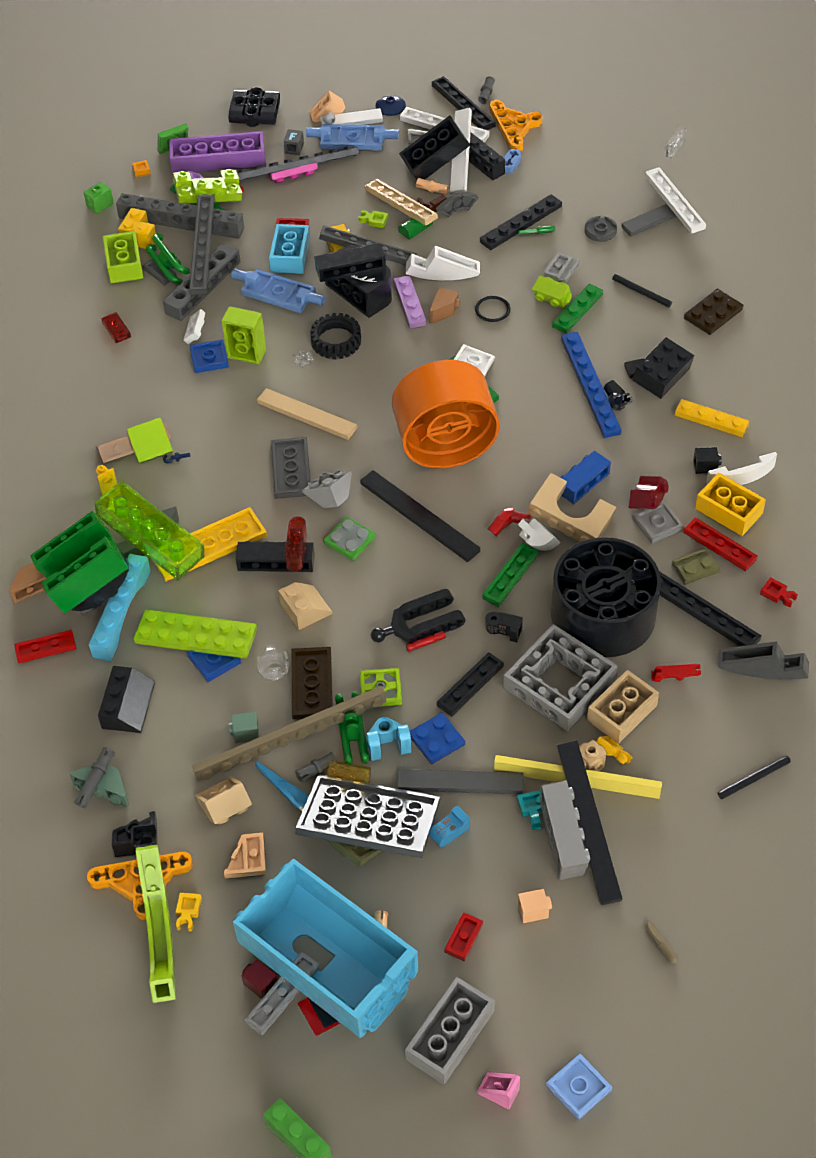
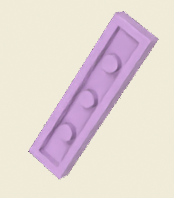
M410 275L394 278V285L409 327L426 326V319Z

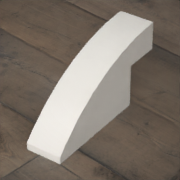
M434 246L427 259L411 254L406 262V274L428 280H461L479 276L480 262Z

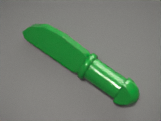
M538 226L537 229L518 230L519 234L554 232L555 227Z

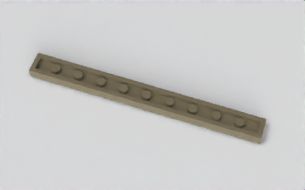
M382 686L194 764L192 768L198 781L207 780L214 774L228 771L240 763H247L254 757L266 755L273 749L285 747L292 741L304 739L309 734L323 731L335 723H342L345 721L344 717L348 713L353 712L358 716L368 709L380 707L386 702L385 691Z

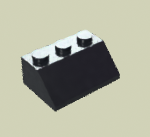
M113 666L98 713L101 728L141 733L155 681L134 668Z

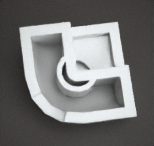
M534 518L530 523L522 519L518 524L522 528L519 536L536 550H552L561 543Z

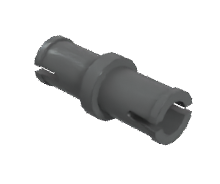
M491 76L486 77L485 83L480 89L481 93L478 101L481 104H486L489 96L492 94L495 79Z
M330 752L318 760L313 759L310 764L299 770L297 769L295 773L299 775L296 776L300 782H303L316 774H322L324 770L338 764L337 758L334 753Z

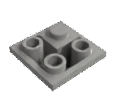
M343 470L333 473L323 472L318 475V479L310 481L308 486L302 490L306 496L323 508L338 507L348 499L352 473L351 471L343 472Z

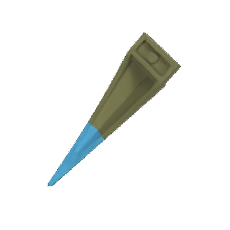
M256 762V767L302 814L309 794L295 787L260 762ZM328 841L343 857L347 856L358 867H361L382 852L381 850Z

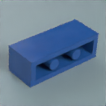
M596 451L586 455L579 464L574 465L567 474L560 477L567 481L562 497L575 504L610 474L611 461Z

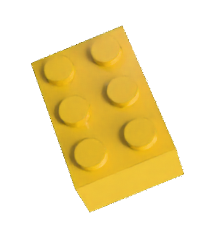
M718 473L697 495L695 509L743 536L763 514L766 499Z

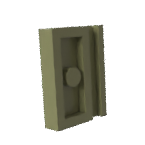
M707 548L672 561V566H675L676 572L685 585L719 573L720 570L712 555H709Z

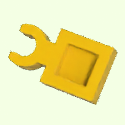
M600 736L596 741L598 745L605 749L606 755L615 756L622 764H625V762L629 764L633 758L609 736Z
M180 892L176 908V915L180 916L176 921L178 931L181 930L182 924L188 923V931L192 932L194 928L192 918L199 917L202 902L201 894Z

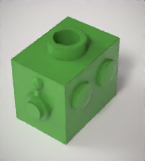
M99 182L84 191L86 206L95 214L114 204L111 189L103 182Z

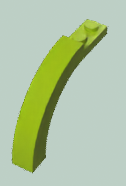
M158 845L139 847L135 851L147 922L150 955L149 983L152 1001L157 1003L175 1000L176 976L173 939Z

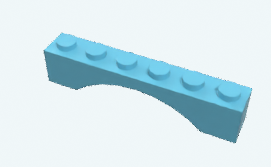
M129 554L127 558L129 562L127 576L118 589V593L114 597L109 598L90 640L89 647L93 658L112 661L118 647L122 625L129 605L139 589L145 586L151 572L148 557Z

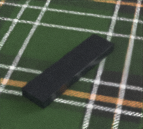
M488 652L437 701V707L452 717L504 667V662Z

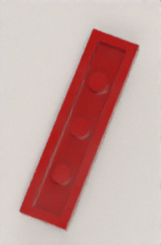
M696 517L684 528V534L745 572L757 560L758 555Z

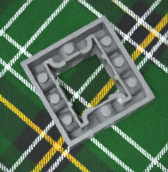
M553 624L506 672L503 689L568 732L585 714L588 707L616 680L618 666ZM555 661L582 677L575 687L569 689L568 698L560 694L558 689H553L542 682L540 678Z

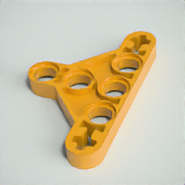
M493 100L490 103V112L510 150H523V137L530 128L538 127L542 124V114L539 112L526 114L509 109L500 100Z
M187 852L160 855L161 862L167 864L166 869L162 870L165 886L174 875L188 873L193 867L191 855ZM137 860L98 866L89 870L87 880L92 888H112L132 901L136 916L141 920H146V914L138 911L139 907L144 905L143 894L136 892L137 888L141 886L140 875L134 873L138 867ZM181 860H185V865L181 866ZM170 861H173L174 868H172ZM123 870L125 873L121 878H114V872ZM106 873H108V874H109V877H110V879H108V880H107V878H106V877H107ZM96 875H100L99 881L94 880Z

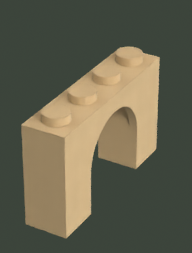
M550 473L531 501L527 514L579 542L600 538L611 522L617 507L600 499L592 512L586 517L572 518L565 515L559 509L557 502L564 493L567 481Z

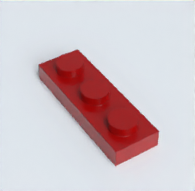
M72 630L14 644L18 664L77 649Z

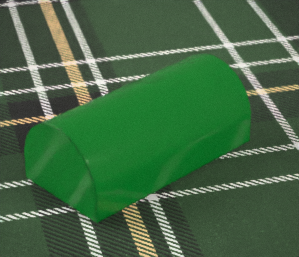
M411 218L398 227V232L410 240L433 225V222L425 226Z

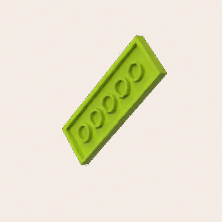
M145 609L134 636V642L141 645L186 651L193 650L195 652L247 659L258 628L255 623Z

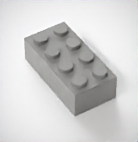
M567 781L542 785L539 797L559 880L584 875L588 867V861H590L588 848L584 849L583 841L585 840L583 828H579L577 820H580L577 807H573L574 792L572 787H568Z
M456 977L406 1047V1061L445 1085L495 1012V1000Z

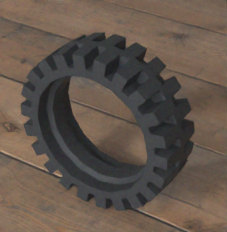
M332 313V316L326 314L325 318L323 316L319 317V320H316L315 324L311 326L312 348L320 356L323 357L325 355L327 359L332 356V359H336L337 356H339V359H343V355L347 358L350 356V353L353 355L355 350H358L361 345L360 325L357 320L355 321V318H350L347 314L343 316V313H339L338 316H336V313ZM334 328H341L352 333L350 339L339 344H330L319 338L322 333Z

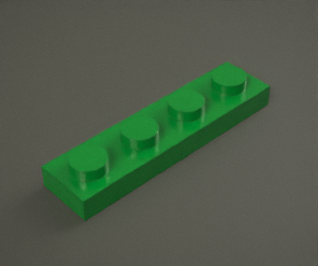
M589 283L552 322V327L567 334L603 295V290Z
M522 543L482 594V599L499 607L537 558L538 550Z

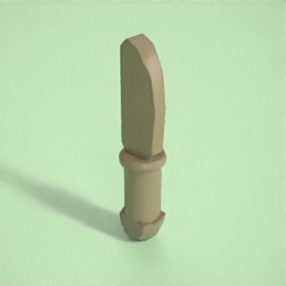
M648 921L645 925L646 930L658 944V949H661L671 964L678 961L677 954L672 951L668 942L663 939L653 924Z

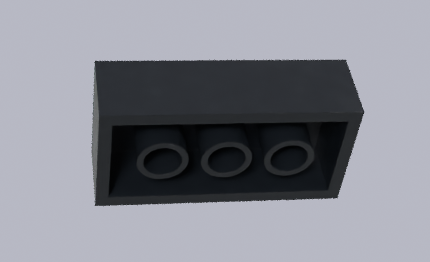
M449 115L399 154L415 179L421 178L425 180L468 148L470 143Z

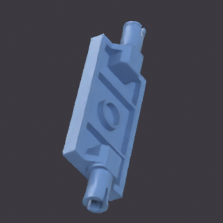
M323 124L320 128L306 127V137H320L321 149L344 150V147L353 145L354 148L358 147L359 150L376 151L382 150L383 140H398L399 129L388 130L383 125Z
M236 268L232 271V279L245 283L241 289V294L298 313H302L309 302L319 306H323L325 302V296L315 294L316 287L259 269H256L254 273L250 271L244 272Z

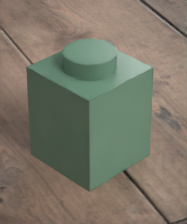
M256 712L232 715V723H229V733L234 735L235 743L251 741L259 737Z

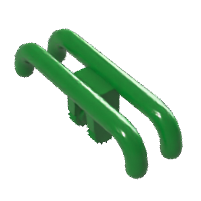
M154 234L152 239L156 245H147V253L171 282L180 285L183 280L174 276L167 267L175 268L183 274H189L190 270L182 266V262L180 259H177L176 254L166 248L162 242L163 235ZM157 247L161 251L159 255H157L155 252L157 250Z
M353 692L351 698L358 696L359 693ZM342 694L335 696L336 705L344 702ZM353 712L348 713L344 717L345 721L339 723L344 762L347 766L352 765L350 741L358 740L361 762L366 764L369 762L362 714L357 716Z

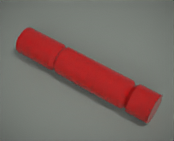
M444 631L438 632L413 643L406 644V649L410 652L444 639L446 635Z

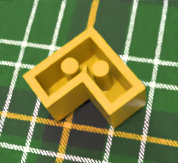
M131 208L119 226L118 231L119 233L135 231L138 247L146 249L147 245L155 244L152 239L153 235L156 234L155 225L148 223L146 211Z

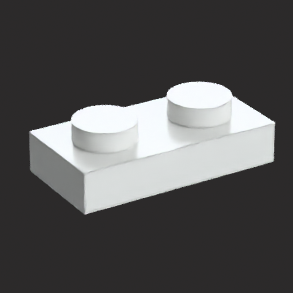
M201 309L190 316L183 340L187 344L198 340L201 336L200 331L205 322V312Z

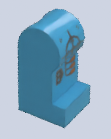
M457 805L448 816L431 828L429 836L440 847H444L470 829V817Z

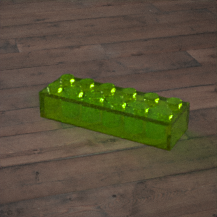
M122 480L94 503L98 518L177 580L205 557L203 543Z

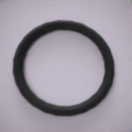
M499 296L484 297L475 306L477 316L488 322H498L505 319L511 310L508 301ZM497 299L506 304L507 312L500 318L490 319L480 314L479 305L485 300Z

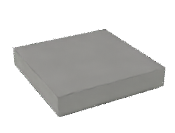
M665 500L656 509H643L632 514V519L651 544L684 530V525Z

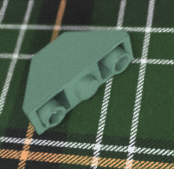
M92 765L70 773L73 786L78 790L82 789L92 770ZM108 765V771L105 775L103 774L93 795L98 798H106L114 805L127 807L129 802L119 770Z

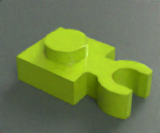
M361 210V216H358L359 223L368 222V226L383 229L388 220V213L379 211L369 213L366 210Z

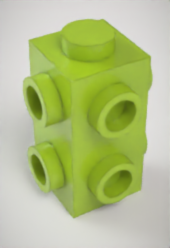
M539 276L532 287L534 297L538 301H546L554 307L564 308L572 298V293L566 283H559L548 276Z

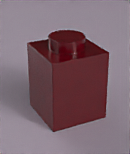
M257 959L252 964H248L241 975L243 985L261 999L278 981L277 975Z

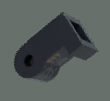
M489 612L485 617L486 631L494 635L510 636V641L517 643L523 628V617L502 612Z

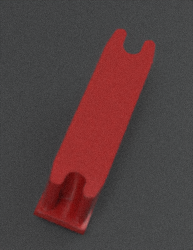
M700 664L656 666L654 671H651L652 681L660 682L666 678H676V680L681 681L684 677L701 675V670L696 669H700Z

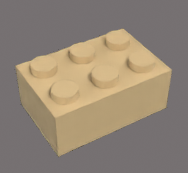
M626 670L588 707L587 721L619 744L657 707L659 692L629 670Z

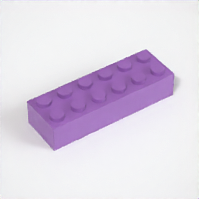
M263 131L169 139L172 174L180 171L201 172L248 168L260 165L266 166Z

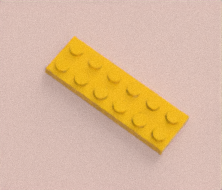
M248 507L151 550L149 555L165 582L236 551L238 542H256L267 537V531L251 507Z

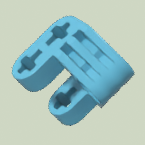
M388 717L379 718L369 732L366 733V744L370 760H380V744L393 742L394 739H397L401 755L411 753V737L408 725H402Z

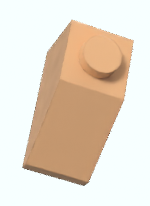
M328 91L309 112L312 121L319 122L321 121L320 116H326L330 112H333L334 115L342 114L345 105L342 98Z

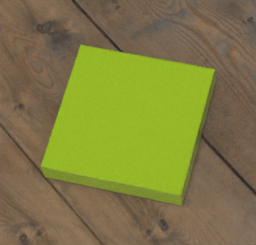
M160 417L126 429L138 463L173 452Z

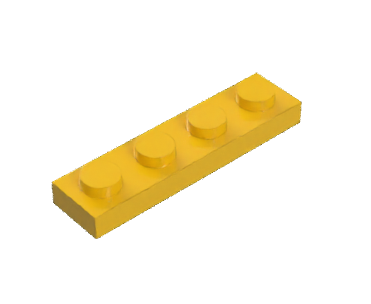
M681 399L675 410V416L742 438L749 425V420Z

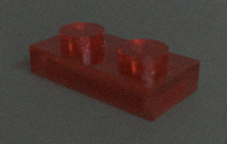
M117 312L101 318L102 324L115 343L131 338L130 331Z

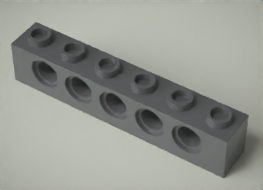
M224 243L216 248L210 255L207 294L190 295V274L164 299L165 314L182 321L240 263L239 250Z

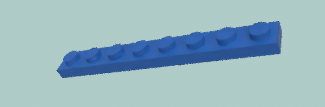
M573 332L561 335V341L603 437L621 435V427L579 333Z

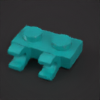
M541 790L517 795V802L522 817L529 816L532 830L541 829V819L538 814L542 813L539 801Z

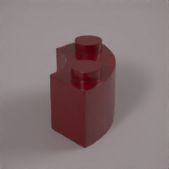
M640 476L637 487L630 492L628 508L656 509L661 504L665 493H668L669 485L667 480L661 476Z

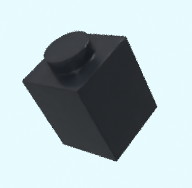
M717 447L695 448L693 457L695 474L708 473V471L717 469L722 464L721 454H718Z

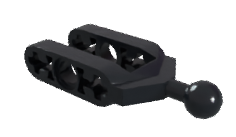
M441 589L402 604L394 610L391 626L385 629L380 627L374 628L370 636L374 642L380 643L384 641L386 636L394 634L406 642L412 643L441 631L446 633L464 625L466 619L460 610H455L408 628L405 621L439 610L453 602L454 598L450 590Z

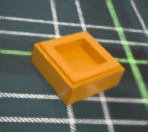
M147 160L132 163L135 177L151 174Z

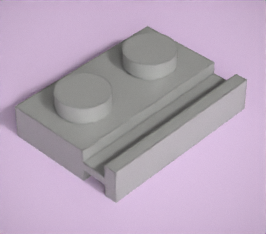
M557 252L544 271L543 277L548 276L554 281L567 283L578 267L580 259L577 258L575 260L572 256Z

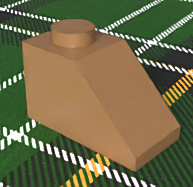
M444 288L438 289L429 310L430 323H435L454 315L456 308L459 309L461 299L458 298V291Z
M33 563L18 570L9 588L14 604L45 590L42 582L46 577L37 570Z

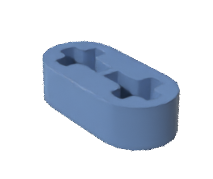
M517 149L509 150L504 157L506 174L513 173L521 162V152Z

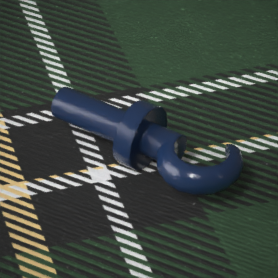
M176 452L169 460H166L167 455H165L163 461L171 463L175 459L180 461L181 458L191 457L190 453L179 454Z

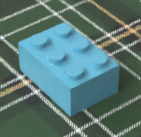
M276 224L269 256L271 272L304 274L310 243L309 225Z

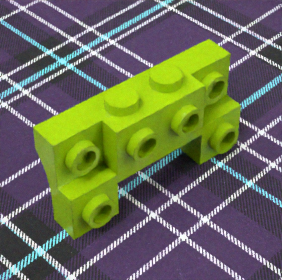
M227 169L220 171V178L191 179L189 172L180 171L173 173V183L178 203H197L198 195H214L215 202L242 201V191L239 186V177L236 170Z

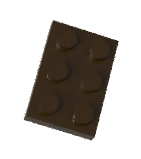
M717 288L684 314V319L711 335L742 311L744 305Z

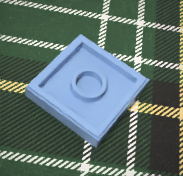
M578 1054L546 1082L549 1090L577 1120L583 1117L613 1088L581 1054Z

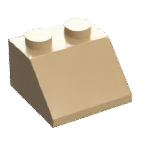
M294 582L278 590L280 605L298 630L332 614V610L313 585Z
M232 776L194 795L208 819L213 824L218 825L227 822L229 817L234 814L244 813L248 810L247 807L252 805L242 782Z

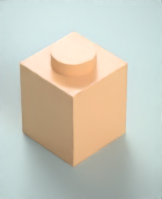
M544 889L518 894V907L522 922L527 923L549 918V910L552 909L550 896L546 897Z

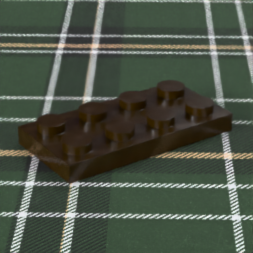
M331 646L291 649L292 719H304L333 706Z

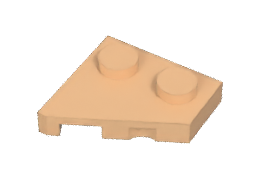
M263 832L241 835L238 847L231 856V862L224 871L225 879L266 874Z

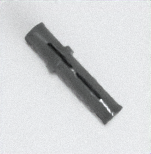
M107 747L102 748L96 763L92 764V770L74 801L77 806L80 807L82 805L81 808L87 807L103 774L105 775L108 771L107 766L115 752L111 749L107 751Z

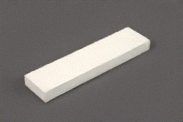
M380 108L335 114V122L332 124L367 125L383 122ZM320 116L322 126L326 124L322 119L324 116Z

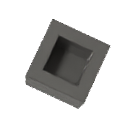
M287 130L283 141L286 154L300 155L304 145L303 131Z

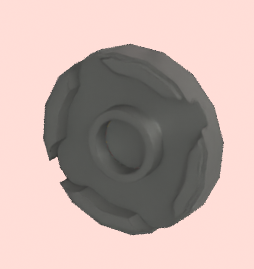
M595 216L587 220L585 234L591 240L606 242L615 237L617 224L613 219L606 216L605 218Z

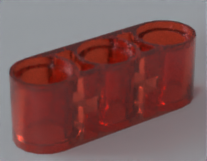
M299 516L293 517L289 521L285 546L286 567L293 572L299 571L303 567L307 541L306 521Z

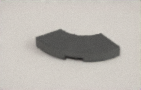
M471 192L458 193L444 200L436 209L438 212L449 217L458 210H469L479 197Z

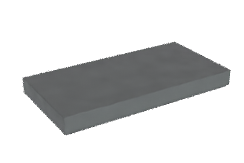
M307 437L271 440L275 499L306 496L302 490L310 482Z

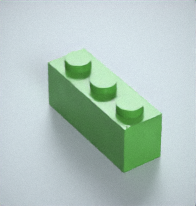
M281 1098L263 1114L265 1125L298 1158L331 1157L330 1146Z

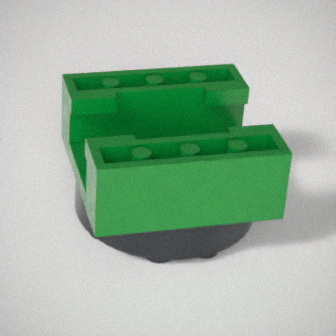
M93 510L30 555L34 566L46 577L42 582L46 594L64 614L70 610L85 611L100 607L103 602L118 593V589L123 584L129 571L128 559L118 548L109 529Z

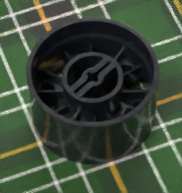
M592 538L573 545L560 557L555 566L551 607L552 623L603 657L621 656L636 650L648 640L655 626L661 588V577L656 563L648 553L637 545L617 538ZM566 588L574 589V590H568L565 594L562 595V592H563Z

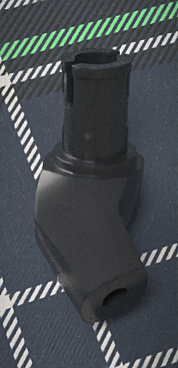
M614 380L605 384L604 390L609 397V403L613 409L622 410L626 404L632 402V396L627 397L630 393H625Z

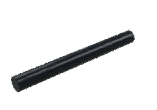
M617 274L613 275L612 280L660 304L671 307L672 301Z
M786 755L719 791L718 796L720 799L730 796L791 762L790 758Z

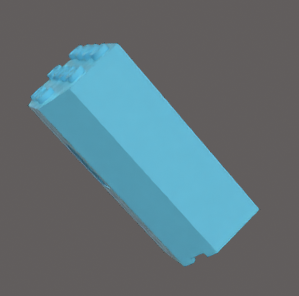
M293 858L289 863L281 867L279 874L274 879H270L264 887L265 892L262 895H255L250 900L248 907L235 916L233 925L237 942L361 1038L365 1036L366 1030L370 1032L375 1031L405 997L410 983L409 978L414 979L418 972V951ZM302 936L311 938L335 956L322 972L317 970L312 977L293 964L294 960L299 956L293 949V943Z

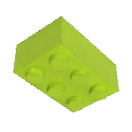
M130 231L103 236L110 282L119 283L144 278L136 232Z
M229 306L222 319L227 358L260 364L266 352L262 313Z

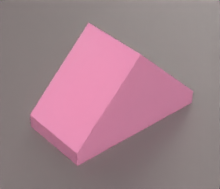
M487 1072L477 1093L509 1110L520 1090V1076L517 1074Z

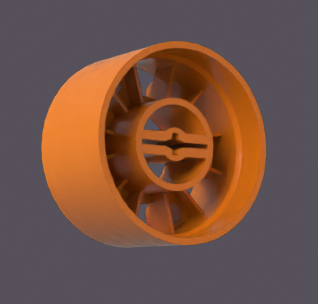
M440 360L420 366L407 374L399 382L392 395V409L404 451L413 462L429 468H450L466 464L485 453L498 436L500 422L483 373L470 363L459 360Z

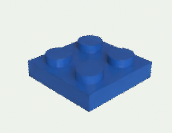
M443 712L409 731L411 740L431 765L465 745L464 738Z

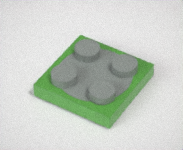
M346 516L323 541L328 547L354 561L376 538V533Z

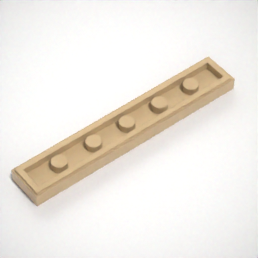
M378 179L365 185L367 192L425 226L438 219L436 212Z
M268 388L257 399V403L346 440H349L357 429V424Z

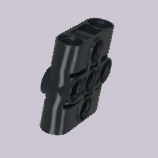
M254 87L250 90H234L228 114L229 123H246L249 127H256L259 124L275 125L280 104V92L263 91L259 87Z

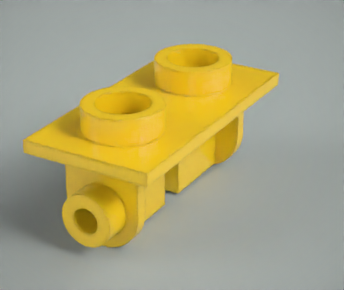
M99 465L96 473L98 474L97 479L102 498L105 501L108 497L118 494L119 488L114 468L108 470L104 465Z

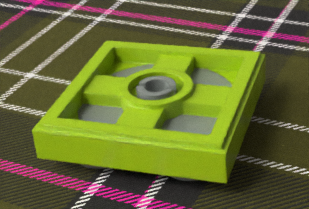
M399 668L360 671L361 694L382 686L385 691L386 702L380 707L402 705Z

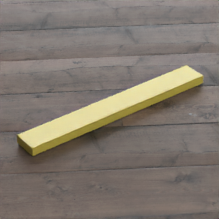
M500 755L495 756L494 772L523 773V777L552 782L566 781L562 765ZM586 769L591 788L660 799L661 781Z

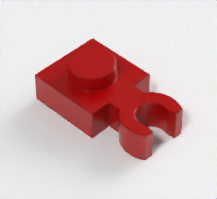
M771 577L760 591V595L775 603L781 600L787 607H791L793 603L789 598L796 601L798 596L794 591H786L787 585Z

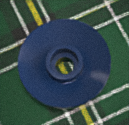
M389 95L380 98L376 102V109L380 108L382 115L394 116L404 111L406 103L401 97Z

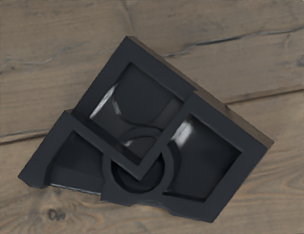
M155 811L150 812V817L140 822L135 819L128 825L113 830L112 849L115 857L136 855V848L157 845V818Z

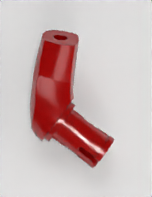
M506 508L492 521L487 530L498 536L512 522L519 524L522 518L530 520L531 515L515 512L513 508Z

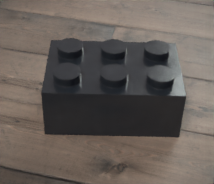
M665 337L636 367L633 381L662 399L690 369L695 355Z

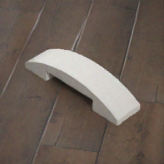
M773 452L759 456L758 463L728 471L725 466L708 471L706 483L708 484L718 473L740 485L758 480L775 467L777 453Z

